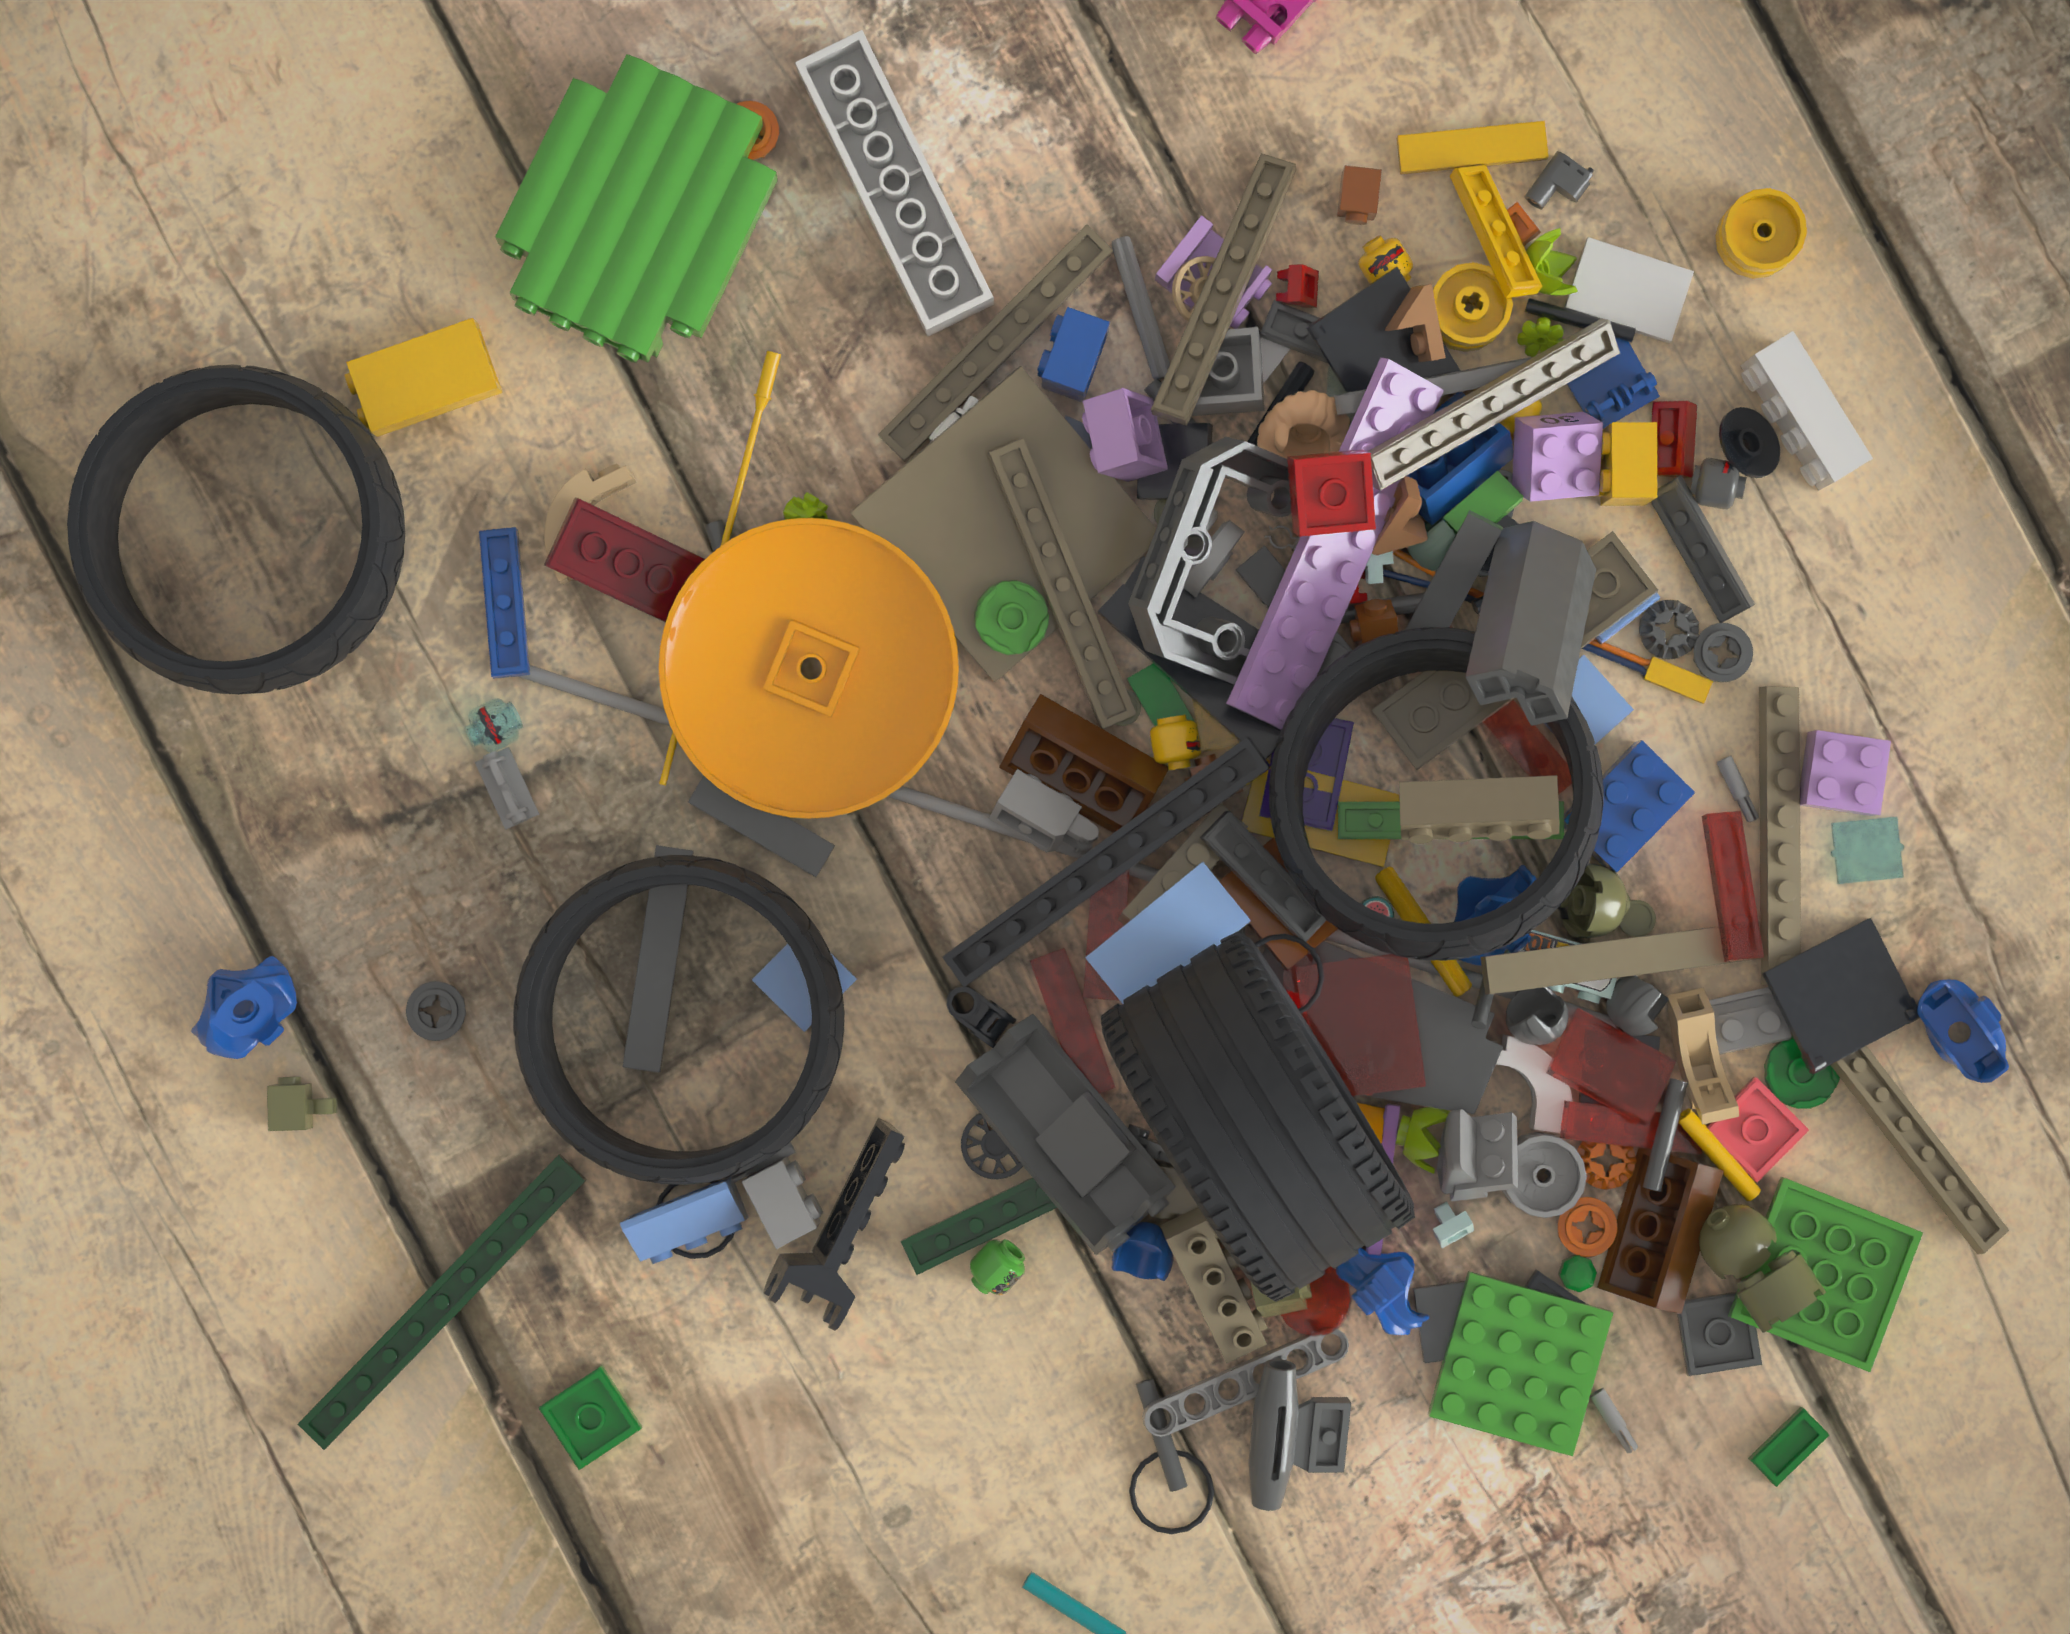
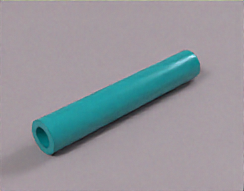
M1032 1571L1022 1585L1023 1589L1094 1634H1126V1631Z

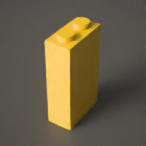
M474 318L347 361L349 373L344 374L351 394L358 395L362 406L357 409L359 420L377 437L503 393L479 323Z

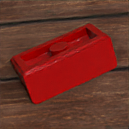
M1653 401L1651 422H1657V476L1679 477L1682 475L1683 478L1693 477L1697 405L1690 401Z

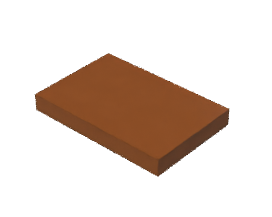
M1273 837L1263 847L1287 871ZM1232 871L1219 881L1251 920L1247 924L1260 940L1268 935L1285 933L1294 936ZM1326 920L1306 942L1315 949L1337 931L1338 928ZM1286 939L1272 940L1264 944L1286 971L1310 953L1299 943Z

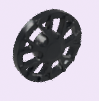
M981 1113L969 1121L962 1134L961 1151L966 1164L972 1171L984 1178L1004 1179L1014 1175L1023 1167L994 1129L989 1130L987 1121ZM982 1118L984 1120V1125L978 1123V1121ZM974 1124L986 1132L982 1140L968 1135ZM967 1138L972 1140L973 1143L967 1145ZM981 1145L984 1154L971 1160L967 1148ZM1007 1154L1016 1163V1166L1009 1171L1005 1170L1000 1161ZM986 1157L996 1160L993 1173L981 1170ZM979 1160L981 1162L979 1168L973 1162ZM1000 1167L1003 1173H996L997 1168Z

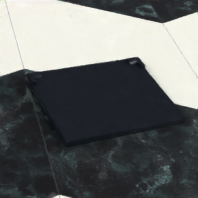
M1398 267L1381 276L1338 307L1312 322L1306 328L1346 393L1367 389L1380 358L1390 359L1422 378L1461 371L1444 342L1446 358L1419 362V358L1414 354L1411 346V335L1414 333L1413 327L1392 331L1385 330L1411 289Z
M1871 918L1762 973L1802 1053L1801 1057L1811 1074L1820 1072L1827 1066L1920 1018L1917 1012L1918 1006L1914 998H1911Z

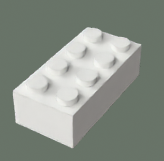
M1794 331L1759 351L1740 365L1744 370L1741 373L1744 383L1752 392L1756 390L1764 402L1761 404L1764 415L1771 423L1776 422L1783 433L1781 441L1791 455H1797L1803 465L1800 467V471L1810 486L1815 485L1819 491L1873 459Z

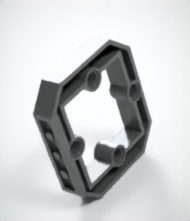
M1224 437L1182 459L1128 604L1145 651L1235 685L1250 652L1249 649L1244 648L1245 636L1241 627L1217 617H1207L1202 619L1196 628L1173 620L1172 617L1192 564L1202 563L1211 552V536L1205 529L1224 478L1248 487L1247 501L1250 507L1257 512L1276 517L1288 516L1291 514L1288 459L1246 441ZM1274 491V498L1271 501V495ZM1188 537V543L1184 549V542ZM1221 633L1220 641L1217 643L1218 636Z

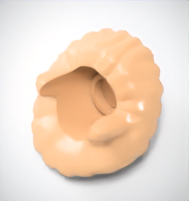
M1315 390L1300 391L1295 395L1286 396L1282 402L1277 403L1267 413L1265 420L1258 428L1257 446L1286 459L1287 456L1339 452L1349 430L1350 419L1346 414L1337 415L1334 397H1330L1326 393H1318Z

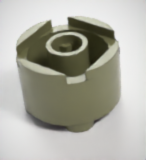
M1793 1250L1784 1253L1767 1264L1771 1269L1768 1273L1763 1274L1762 1271L1753 1273L1736 1284L1740 1290L1737 1296L1762 1333L1772 1329L1771 1325L1777 1321L1784 1322L1815 1302L1817 1300L1816 1297L1826 1293L1801 1253L1796 1255Z

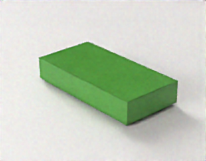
M1497 471L1445 515L1442 521H1445L1455 534H1457L1469 510L1497 523L1521 503L1524 496Z

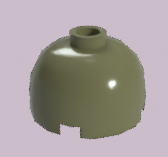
M1588 863L1577 885L1561 904V908L1568 906L1569 919H1562L1568 933L1577 938H1597L1615 931L1630 907V897L1619 875L1605 866Z
M1732 1204L1721 1207L1708 1216L1702 1226L1698 1240L1704 1261L1718 1277L1726 1279L1724 1275L1733 1274L1736 1279L1755 1272L1768 1260L1771 1255L1768 1247L1771 1244V1240L1776 1244L1777 1235L1771 1223L1753 1207Z

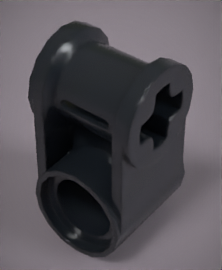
M957 985L948 992L946 997L949 1013L991 1048L996 1046V1041L1007 1026L1017 1021L1016 1018L992 1000L989 1001L970 986L963 987L962 985ZM967 992L973 997V1006L969 1011L959 1012L953 1008L952 1000L957 993ZM996 1018H998V1020H997L996 1023L992 1026V1028H991L989 1031H987V1029L990 1027V1025L993 1023V1021H994Z

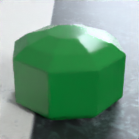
M1574 1254L1562 1260L1558 1275L1564 1287L1582 1292L1593 1286L1597 1271L1589 1258Z

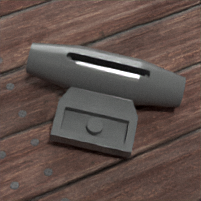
M1272 1359L1265 1363L1253 1408L1248 1458L1251 1502L1254 1507L1266 1511H1274L1281 1508L1293 1464L1306 1470L1308 1473H1344L1351 1412L1350 1400L1348 1397H1311L1310 1400L1298 1405L1296 1366L1294 1363L1283 1359Z

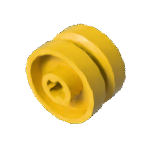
M1771 188L1752 190L1739 197L1719 220L1715 234L1717 251L1724 264L1736 274L1752 279L1769 277L1782 270L1803 248L1807 235L1806 218L1798 202L1785 192ZM1762 230L1765 237L1759 236L1758 231Z
M1475 262L1456 265L1446 271L1433 288L1442 341L1449 349L1462 352L1480 350L1492 343L1510 320L1513 307L1512 297L1505 298L1490 266ZM1464 303H1469L1473 306L1474 310L1472 313H1467L1464 310L1466 306Z

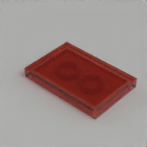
M1577 1008L1571 1016L1546 1073L1645 1127L1653 1116L1676 1064V1060L1586 1011Z

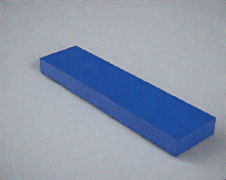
M511 527L479 531L491 677L495 679L530 675L518 529Z

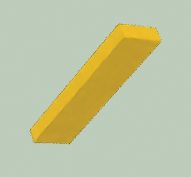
M1545 121L1398 135L1396 138L1400 175L1451 170L1485 164L1486 166L1541 161L1549 158Z
M1486 164L1454 168L1450 174L1451 181L1505 298L1537 294L1543 286Z

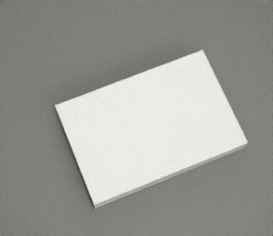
M1588 237L1572 285L1576 286L1578 292L1568 294L1564 308L1636 328L1635 333L1670 343L1694 271Z

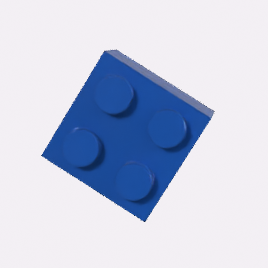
M1067 307L1064 316L1057 314L1050 333V341L1054 343L1051 351L1044 350L1037 369V376L1042 378V388L1083 403L1106 342L1110 322Z

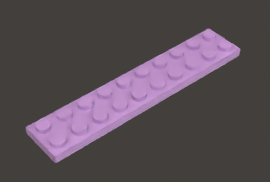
M1380 358L1339 452L1362 449L1369 451L1434 414L1444 390L1392 360ZM1400 480L1382 490L1373 487L1375 530L1300 537L1226 704L1282 730L1286 718L1294 708L1296 701L1317 677L1370 558L1378 535L1383 529L1387 511L1390 507L1392 508L1395 502L1393 495Z

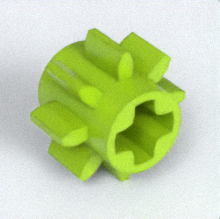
M806 492L803 499L794 496L786 504L783 510L784 519H828L825 513L828 505L821 502L819 498L811 493Z

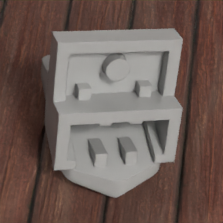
M1463 1109L1452 1110L1446 1118L1437 1163L1441 1191L1444 1194H1450L1451 1201L1485 1198L1488 1197V1192L1518 1188L1517 1116L1512 1112L1471 1117Z

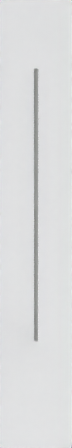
M529 665L530 675L518 676L670 726L664 708L532 665ZM904 786L887 796L1027 842L990 820V814ZM1061 844L1056 852L1074 858H1080L1084 855L1076 854V851H1071ZM1138 863L1124 874L1149 882L1159 869ZM1339 929L1327 938V940L1440 976L1430 960L1404 958L1379 951L1362 944ZM1462 968L1471 981L1472 987L1480 989L1483 974ZM1517 991L1496 993V995L1513 999ZM1564 1001L1568 1008L1570 1019L1610 1032L1615 1031L1616 1025L1611 1021L1609 1015Z

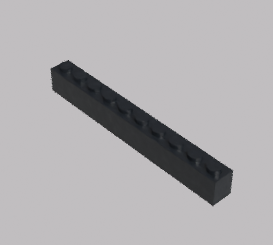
M1246 737L953 948L942 958L963 987L970 985L1271 768V765L1250 737Z

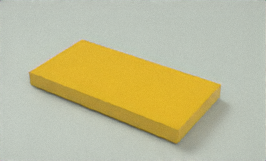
M1267 770L1251 782L1241 821L1248 826L1247 830L1249 832L1273 838L1274 833L1271 819L1259 816L1268 774ZM1307 770L1308 773L1316 778L1318 790L1332 793L1335 777ZM1306 777L1304 787L1314 789L1312 780ZM1343 780L1338 802H1400L1399 794ZM1338 805L1332 831L1305 826L1311 849L1384 867L1391 839H1338Z

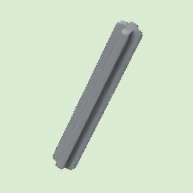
M1129 236L1120 237L1112 241L1111 247L1154 380L1163 379L1170 366L1169 359L1131 238Z

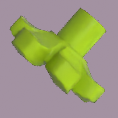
M1546 317L1538 318L1536 324L1528 320L1523 323L1522 332L1518 334L1517 342L1519 345H1526L1525 354L1527 356L1535 357L1539 350L1542 353L1563 341L1564 329L1559 324L1551 326L1550 319Z

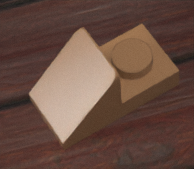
M1432 284L1412 287L1385 329L1386 331L1413 327L1414 333L1411 335V346L1414 354L1418 356L1419 362L1446 358Z
M1405 476L1399 481L1393 495L1395 502L1392 508L1390 507L1384 519L1385 524L1378 535L1372 554L1381 555L1423 543L1428 539L1424 521L1416 516L1422 505L1417 480Z

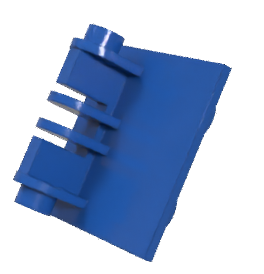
M1617 338L1615 339L1620 354L1567 383L1582 411L1603 422V429L1610 423L1622 419L1660 397L1654 387L1657 385L1654 375L1651 372L1646 373L1630 343Z

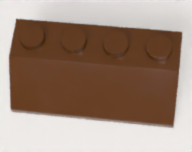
M1042 694L1039 695L1023 721L999 768L1011 775H1014L1017 769L1025 774H1031L1052 790L1068 795L1076 804L1082 806L1079 814L1112 833L1147 809L1169 770L1165 764L1157 763L1151 756Z
M1639 1145L1633 1176L1629 1178L1617 1218V1234L1613 1244L1608 1248L1597 1288L1656 1309L1682 1314L1700 1253L1698 1238L1704 1222L1712 1212L1723 1170L1670 1154L1661 1192L1644 1188L1643 1183L1652 1149Z

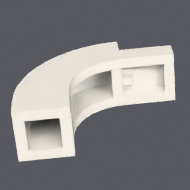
M1503 1035V1049L1496 1065L1509 1066L1519 1072L1526 1080L1532 1096L1529 1128L1539 1131L1571 1134L1573 1099L1563 1071L1553 1058L1538 1046L1523 1043L1513 1036Z

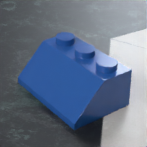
M1457 392L1437 408L1434 414L1466 395L1463 392ZM1497 423L1408 474L1407 477L1417 480L1420 497L1422 498V505L1418 514L1433 525L1495 472L1511 461L1514 450L1510 431L1502 424Z

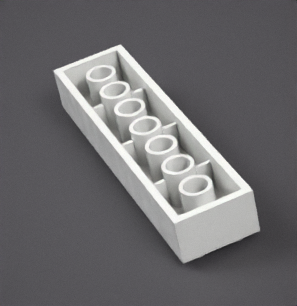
M863 30L795 62L798 74L927 337L994 305V297Z

